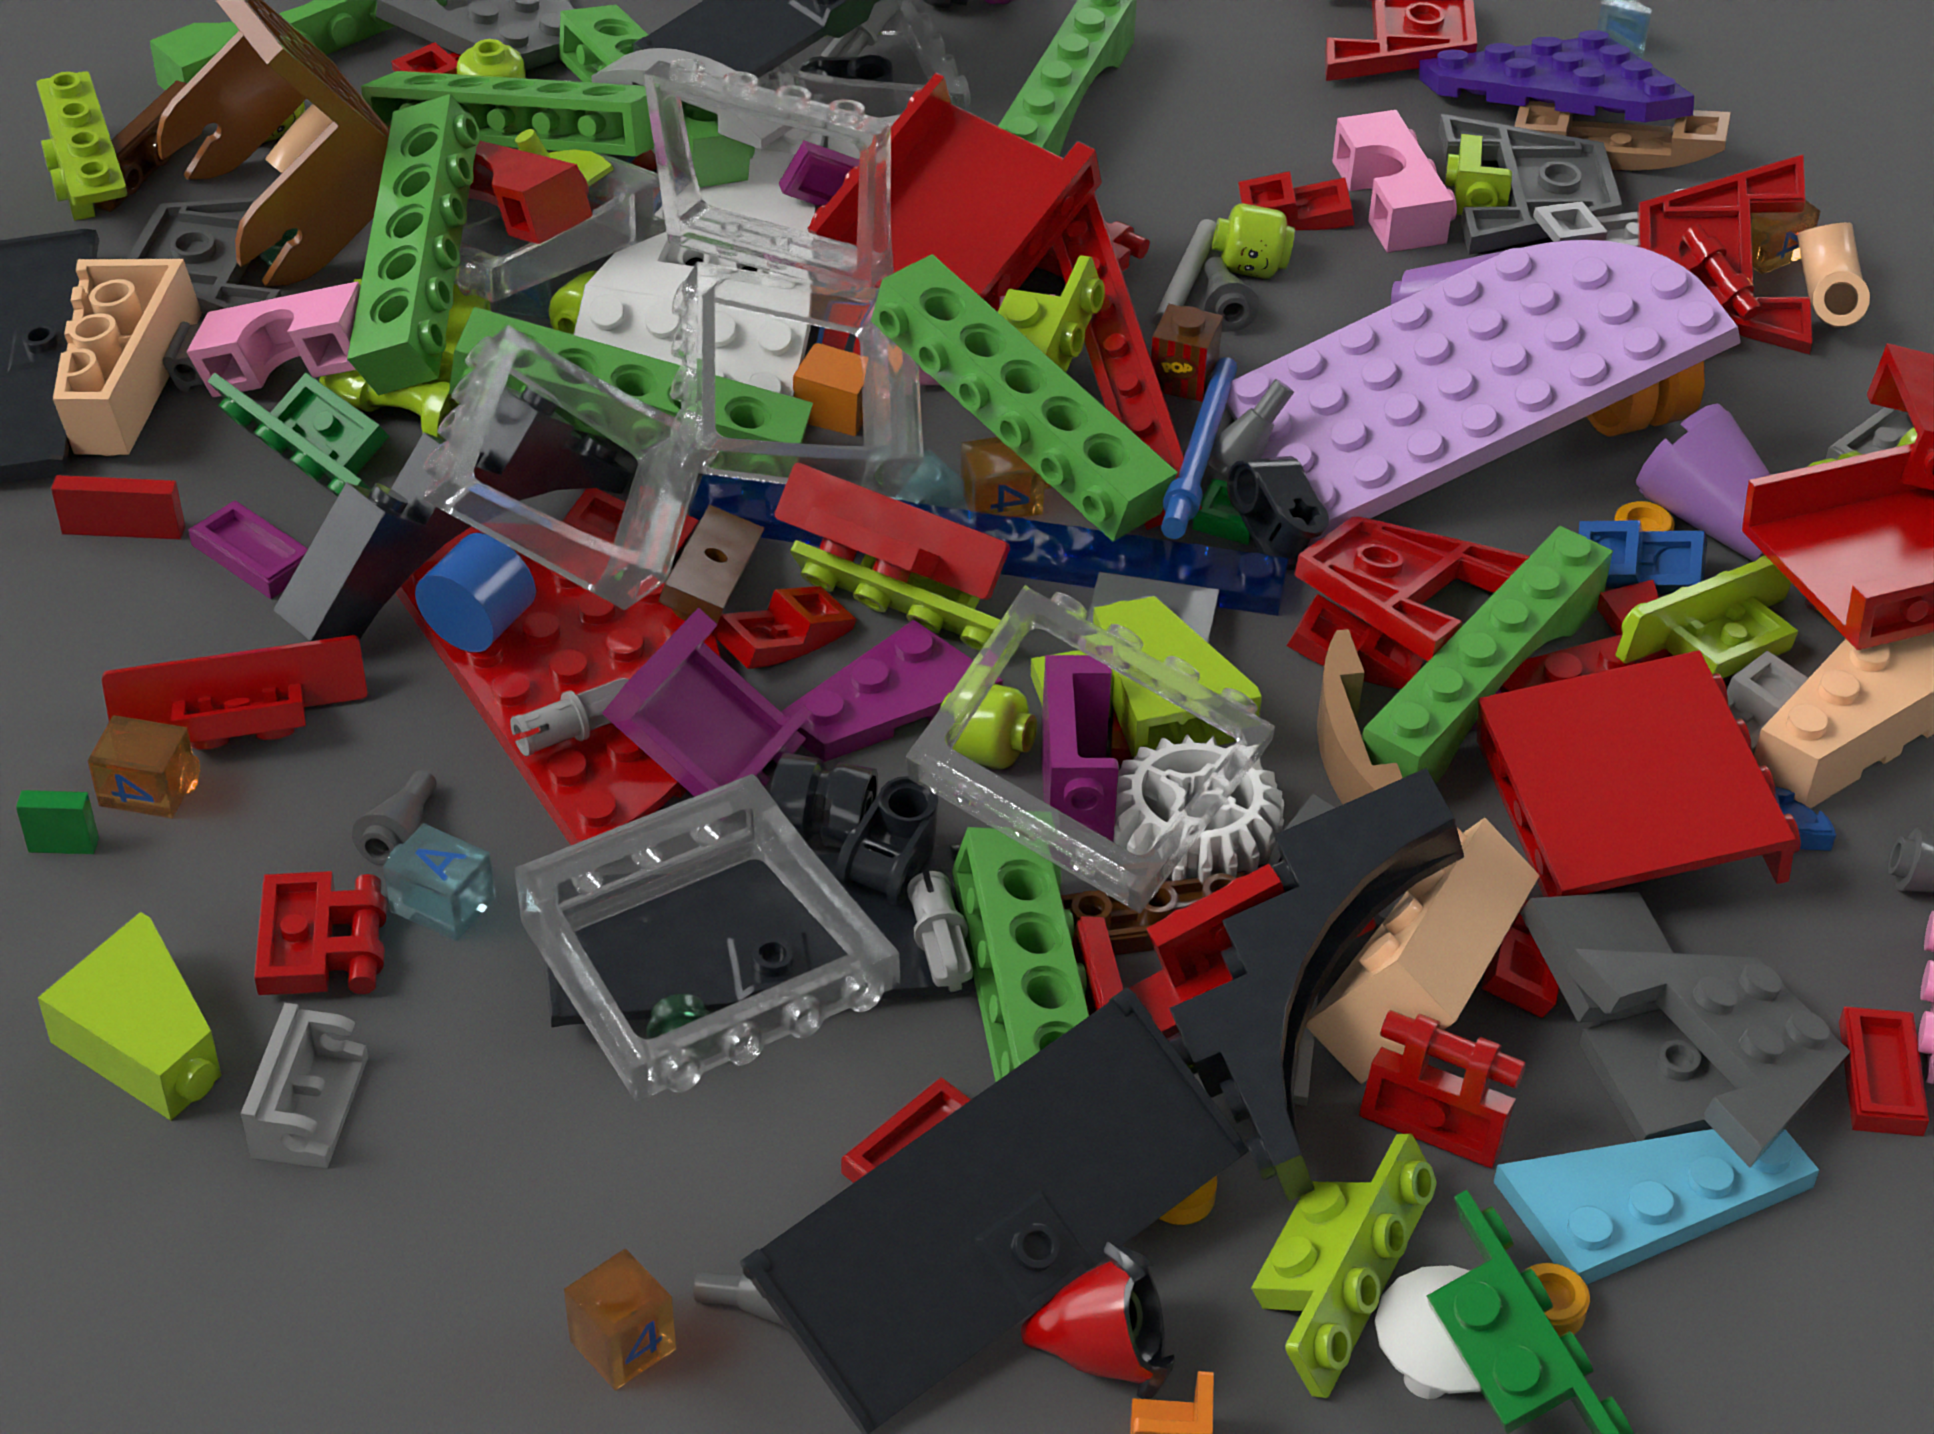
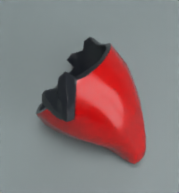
M1107 1242L1104 1253L1110 1261L1090 1270L1066 1285L1038 1311L1028 1317L1021 1326L1022 1342L1027 1347L1042 1349L1059 1356L1079 1371L1099 1377L1115 1378L1139 1384L1137 1396L1140 1399H1151L1158 1393L1168 1378L1175 1361L1174 1354L1164 1357L1165 1331L1161 1302L1152 1274L1148 1266L1154 1265L1146 1256Z

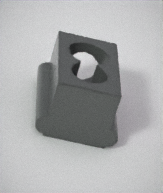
M181 322L163 358L166 370L177 388L183 392H188L191 386L204 384L186 352L202 323L190 325L188 322ZM182 364L181 372L177 370L176 365Z

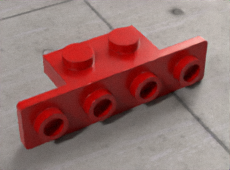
M801 463L793 465L775 511V517L778 520L823 537L819 547L823 551L854 562L857 551L875 557L876 561L872 570L907 583L911 572H914L983 600L991 598L1010 550V545L1003 540Z
M355 635L108 670L102 674L101 679L110 730L113 734L119 735L172 727L175 745L191 743V747L194 749L217 748L227 744L230 741L229 737L256 734V738L262 740L283 738L294 733V728L306 726L305 707L363 699L368 693L360 640Z
M1269 863L1246 876L1236 878L1227 886L1185 908L1172 912L1165 919L1146 928L1163 970L1129 987V989L1137 995L1166 1039L1179 1033L1170 1012V1007L1232 980L1220 953L1232 947L1222 920L1285 893L1281 880ZM1374 918L1356 938L1376 927Z

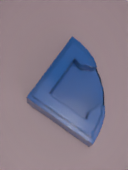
M1775 787L1776 801L1783 814H1791L1796 821L1800 834V849L1831 851L1836 833L1829 818L1821 811L1817 815L1809 807L1794 800V792Z

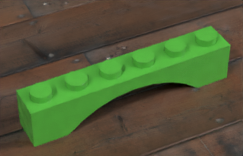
M313 0L305 5L279 13L325 55L395 27V25L376 17L377 0ZM435 0L441 6L447 5V0ZM232 21L192 23L150 40L158 85L166 90L176 80L188 83L239 29Z
M1077 0L998 127L1060 156L1071 122L1088 87L1104 68L1113 67L1119 69L1134 44L1137 0Z
M1559 526L1365 726L1362 739L1371 765L1397 763L1403 778L1427 768L1436 784L1445 774L1457 750L1477 720L1478 698L1495 695L1514 670L1535 650L1548 641L1561 636L1572 637L1597 610L1599 595L1605 591L1613 550L1581 534Z

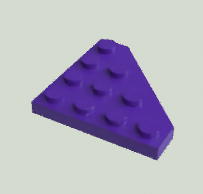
M1583 31L1578 34V38L1561 40L1556 37H1538L1532 40L1531 45L1517 47L1506 43H1494L1487 45L1485 51L1467 53L1462 50H1444L1438 53L1437 58L1419 60V80L1438 95L1459 97L1461 95V88H1464L1467 92L1486 95L1487 102L1517 106L1528 105L1529 97H1532L1535 101L1555 103V111L1592 116L1598 113L1600 106L1609 112L1625 113L1624 120L1644 123L1693 116L1694 95L1677 84L1675 79L1667 77L1655 69L1652 63L1644 61L1632 53L1630 48L1622 46L1613 40L1604 31Z

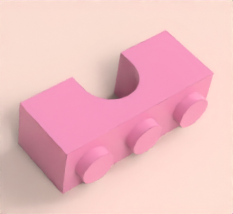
M1390 110L1337 118L1332 162L1341 177H1346L1347 187L1350 191L1373 189L1368 222L1386 252L1447 244L1450 221L1456 218L1457 213L1454 193L1451 189L1445 187L1437 174L1433 160L1427 159L1418 144L1415 132L1412 129H1408L1398 111Z
M357 281L210 311L204 318L186 352L212 398L221 396L208 382L214 373L241 392L259 389L263 387L267 377L276 367L298 356H301L313 378L356 370L347 360L361 285Z

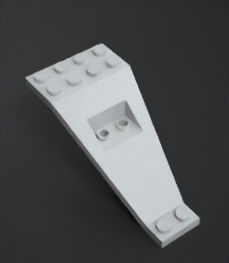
M782 105L794 118V128L762 150L755 148L754 156L750 159L747 181L690 189L680 180L587 282L583 292L574 335L794 397L793 375L804 360L811 324L814 247L807 227L817 211V205L782 194L779 181L803 140L823 147L828 126L827 111ZM694 257L704 260L697 267L685 265L689 259ZM748 265L758 268L752 275L739 272L744 266Z

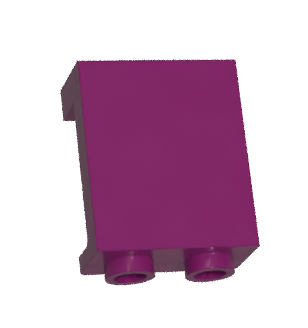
M698 608L631 677L602 714L713 814L719 817L735 799L746 807L771 779L762 769L771 759L778 765L784 753L793 754L806 738L797 730L812 712L802 705L792 717H786L712 651L704 641L716 628L717 624Z
M1045 655L1041 763L1045 833L1051 858L1077 860L1108 859L1113 853L1119 770L1118 761L1115 758H1106L1112 677L1110 655Z

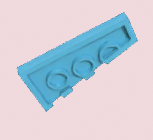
M1714 1129L1499 1164L1497 1165L1494 1184L1552 1262L1573 1270L1588 1285L1814 1188L1819 1169L1786 1129L1751 1168L1747 1166Z

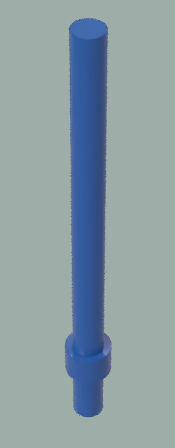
M1221 358L1215 364L1178 477L1167 488L1163 500V507L1166 513L1161 530L1168 538L1178 539L1182 537L1189 520L1198 513L1203 498L1200 484L1229 398L1232 380L1235 379L1237 373V364L1231 358Z

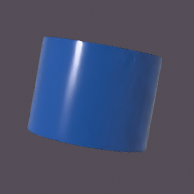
M473 533L465 536L418 582L415 596L422 616L441 638L459 649L468 652H481L486 650L533 603L536 587L529 568L512 548L493 536Z

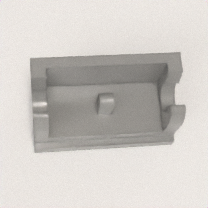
M284 1003L241 1111L246 1140L252 1159L328 1169L367 1063L368 1053L366 1045L349 1040H334L328 1037L326 1033L338 1036H351L355 1026L354 1021L342 1015L299 1009L298 1004Z

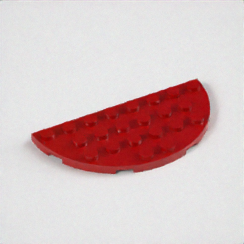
M486 517L439 549L410 575L396 591V595L584 864L614 850L640 834L650 826L649 816L660 809L673 795L681 798L687 789L613 723L591 730L590 736L586 740L579 741L573 737L536 751L533 755L524 756L515 741L538 733L539 728L513 735L510 720L513 716L523 715L561 701V695L566 691H573L577 695L620 678L630 680L678 630L685 620L679 618L672 608L658 602L670 575L638 552L611 539L585 530L581 531L560 525L550 520L536 521L519 518ZM473 533L493 536L512 548L529 568L536 587L533 603L486 650L481 652H468L459 649L441 638L422 616L415 596L418 582L465 536ZM712 631L704 643L720 657L717 640Z

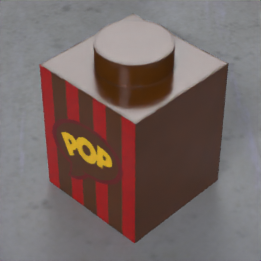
M1168 304L1152 336L1151 359L1164 394L1203 402L1215 364L1219 360L1223 315L1205 312L1196 307Z

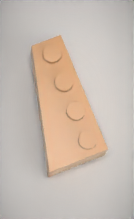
M78 259L76 273L79 284L77 287H73L70 300L74 309L73 318L71 321L66 322L64 333L68 343L67 351L61 353L53 395L54 404L74 454L103 456L130 454L170 376L163 364V358L180 323L185 321L190 325L197 324L202 315L184 259Z
M1934 632L1861 650H1856L1845 639L1760 731L1754 757L1759 766L1765 765L1770 770L1775 787L1794 792V800L1811 809L1859 780L1863 769L1877 761L1886 764L1901 754L1905 744L1920 735H1924L1926 738L1934 734Z
M1483 818L1463 833L1457 827L1464 858L1421 880L1407 890L1308 1018L1306 1024L1308 1030L1360 1084L1367 1081L1371 1063L1381 1047L1403 1055L1404 1045L1380 1036L1384 1019L1389 1010L1416 1019L1418 1014L1426 1015L1441 1022L1440 1029L1442 1030L1457 1021L1540 876L1486 818Z

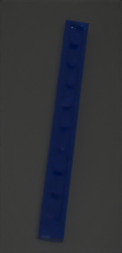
M704 471L689 508V516L700 522L710 504L764 527L761 538L792 543L798 540L808 545L819 547L823 539L819 535L778 520L775 517V511L786 482H773ZM898 500L1007 542L1010 545V550L1000 573L1003 575L1095 588L1099 572L1219 589L1217 607L1274 616L1279 615L1287 574L1288 558L1209 547L1201 544L1155 539L1141 535L1125 534L1113 542L1101 530L1088 529L1081 526H1068L1028 520L1021 517H1008L960 508H948Z

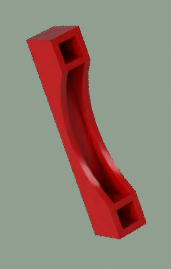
M480 141L477 145L473 165L474 179L470 185L468 198L486 201L498 206L508 236L541 244L593 217L587 198L589 194L588 183L582 172L578 169L577 164Z

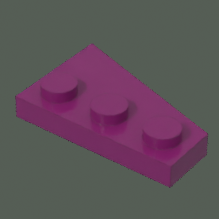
M912 620L781 712L786 717H792L802 705L812 712L797 731L806 738L801 745L826 762L893 738L895 728L924 717L931 724L938 722V714L944 698L948 693L956 692L965 682L977 680L1003 686V680L915 620Z

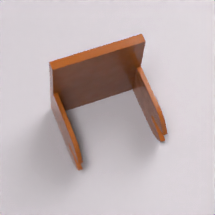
M216 0L239 31L176 94L161 114L157 130L158 155L164 160L201 135L205 126L216 123L218 124L216 132L207 136L183 174L187 180L210 179L229 173L246 161L306 99L328 116L333 122L252 203L239 222L235 238L236 261L242 267L280 241L287 230L292 228L298 229L295 238L286 242L261 280L265 286L290 285L310 278L325 267L374 218L390 129L337 65L264 0Z

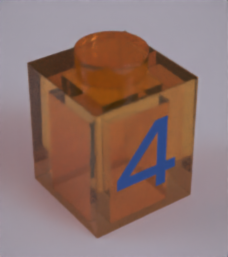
M1805 199L1803 212L1750 213L1752 267L1760 274H1764L1801 259L1797 234L1817 227L1821 211Z
M993 437L961 442L960 488L974 525L1043 514L1044 490L1051 489L1052 486L1045 482L1011 448L1007 447L1000 438Z
M115 715L112 716L87 760L99 806L173 819L184 796L194 792L200 775V761L197 756H193L187 727Z
M626 1248L564 1288L570 1342L614 1390H617L676 1349L672 1296Z

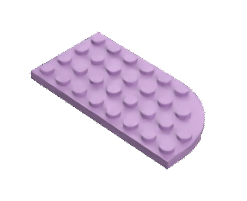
M1557 241L1505 250L1493 258L1463 270L1232 380L1226 407L1236 421L1250 408H1255L1275 379L1280 380L1294 391L1292 397L1273 421L1274 428L1262 458L1284 456L1296 458L1301 463L1306 478L1318 500L1326 508L1329 516L1328 526L1320 536L1310 540L1307 545L1310 547L1351 517L1360 516L1370 519L1741 342L1738 326L1699 278L1673 260L1644 248L1611 241Z

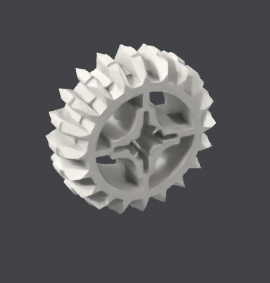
M1187 734L1181 744L1175 745L1162 737L1156 750L1140 746L1134 760H1123L1118 774L1113 842L1115 843L1116 852L1127 854L1126 857L1129 860L1130 869L1147 867L1151 882H1155L1163 877L1171 878L1172 881L1197 877L1202 882L1201 885H1203L1204 881L1214 874L1223 873L1236 877L1237 872L1246 871L1248 875L1255 871L1258 865H1266L1276 845L1274 835L1283 830L1284 800L1282 799V791L1277 789L1274 772L1263 770L1261 767L1259 756L1242 758L1239 743L1225 749L1217 746L1214 735L1207 743H1194Z

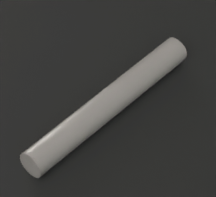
M1204 219L1199 223L1153 318L1156 327L1169 303L1184 306L1212 247L1216 227L1214 221Z

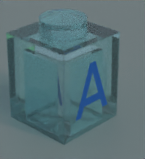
M424 823L404 844L397 845L391 851L383 866L390 911L454 941H458L496 898L490 852Z

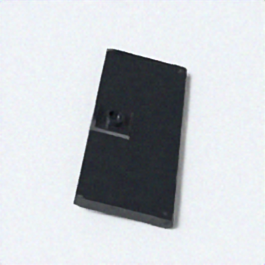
M703 0L648 36H644L634 42L632 48L634 52L644 49L666 48L695 53L724 64L754 82L824 36L841 38L869 19L874 4L881 0Z
M77 229L0 240V483L56 476L67 471L70 443L54 404L53 395L61 353L67 351L68 343L64 335L66 322L71 321L73 318L74 309L70 300L73 287H77L79 284L76 273L78 259H97L100 240L96 230Z
M962 843L934 846L933 852L929 855L918 874L923 873L929 893L934 891L929 871H937L946 875L951 884V894L956 911L960 913L952 869ZM840 853L562 874H540L533 876L534 880L530 885L531 892L535 896L536 913L539 915L551 1027L738 1011L752 1020L795 1017L803 1015L819 1004L976 992L974 976H972V979L963 982L962 989L950 992L948 986H936L931 976L926 953L918 947L914 939V927L917 920L909 897L898 906L887 901L886 893L855 881L848 886L835 880V870Z
M1124 988L1114 995L1103 1007L763 1248L754 1250L740 1260L744 1276L752 1282L762 1298L768 1301L862 1434H870L1017 1323L1048 1302L1066 1285L1107 1257L1104 1253L1107 1242L1118 1246L1124 1245L1248 1152L1241 1137L1154 1023L1153 1017L1138 999L1137 995L1129 988Z

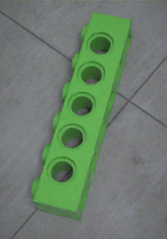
M616 4L563 10L560 12L559 59L582 82L592 83V75L624 55L634 52L632 44L649 34ZM665 95L669 140L651 150L690 189L747 181L750 159L754 156L755 147L719 134L718 115L716 113Z
M396 71L361 85L362 97L387 127L391 125L394 111L452 94L463 111L471 114L475 119L480 132V141L505 147L519 148L515 138L521 132L528 129H534L545 149L552 151L576 149L592 151L596 154L638 156L669 140L664 87Z
M452 94L393 112L347 360L378 396L439 378L442 354L446 349V329L449 311L453 306V287L456 269L460 263L459 250L463 226L467 221L466 208L469 189L474 179L473 165L476 147L480 142V132L475 119L471 114L463 111Z
M931 254L882 279L871 322L1108 538L1114 542L1162 513L1164 508L1163 500L1167 488L1175 480L1178 472L939 259Z
M477 307L473 308L454 350L449 394L487 405L498 384L521 393L529 385L556 400L559 405L555 413L572 424L575 430L780 488H785L792 467L798 462L813 403Z
M967 827L952 869V876L960 914L964 916L968 925L966 943L973 968V976L995 1082H997L1089 1017L1085 1001L1087 977L1084 965L1076 963L1072 947L1074 936L1073 916L1070 910L1063 909L1059 892L1061 887V866L1057 858H1051L1045 830Z

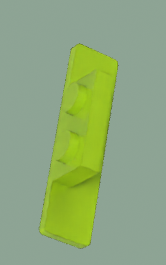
M60 72L50 78L40 79L36 82L51 139L41 140L47 169L51 175L57 202L68 200L73 220L76 221L95 217L93 203L127 196V189L89 72Z
M1080 255L1061 297L1008 289L998 313L1066 373L1073 357H1077L1082 351L1085 329L1093 313H1098L1102 307L1105 294L1104 283L1098 277L1092 257ZM1003 443L1010 464L1023 466L1025 461Z
M795 540L790 550V553L802 570L801 577L813 586H821L829 592L833 591L835 586L854 593L853 597L858 602L872 610L886 612L888 607L906 613V617L910 622L915 620L933 633H939L941 628L961 635L960 639L966 645L984 654L993 655L997 649L1014 656L1020 645L1010 624L975 610L980 600L978 597L911 572L907 583L872 570L876 558L865 554L859 565L798 540Z
M1762 556L1756 561L1730 571H1723L1715 577L1692 586L1682 587L1664 597L1648 603L1638 604L1627 614L1622 623L1621 630L1623 635L1615 656L1627 664L1662 649H1666L1674 656L1700 650L1712 674L1719 673L1722 678L1730 676L1744 669L1766 651L1778 656L1791 650L1798 630L1768 607L1783 601L1792 583L1766 556Z
M1397 1134L1371 1182L1312 1181L1315 1190L1300 1197L1251 1287L1263 1309L1303 1311L1286 1342L1285 1349L1312 1397L1328 1398L1342 1370L1350 1360L1351 1352L1371 1313L1376 1309L1380 1296L1399 1258L1404 1254L1408 1241L1426 1205L1434 1195L1437 1181L1433 1169L1426 1161L1412 1134Z

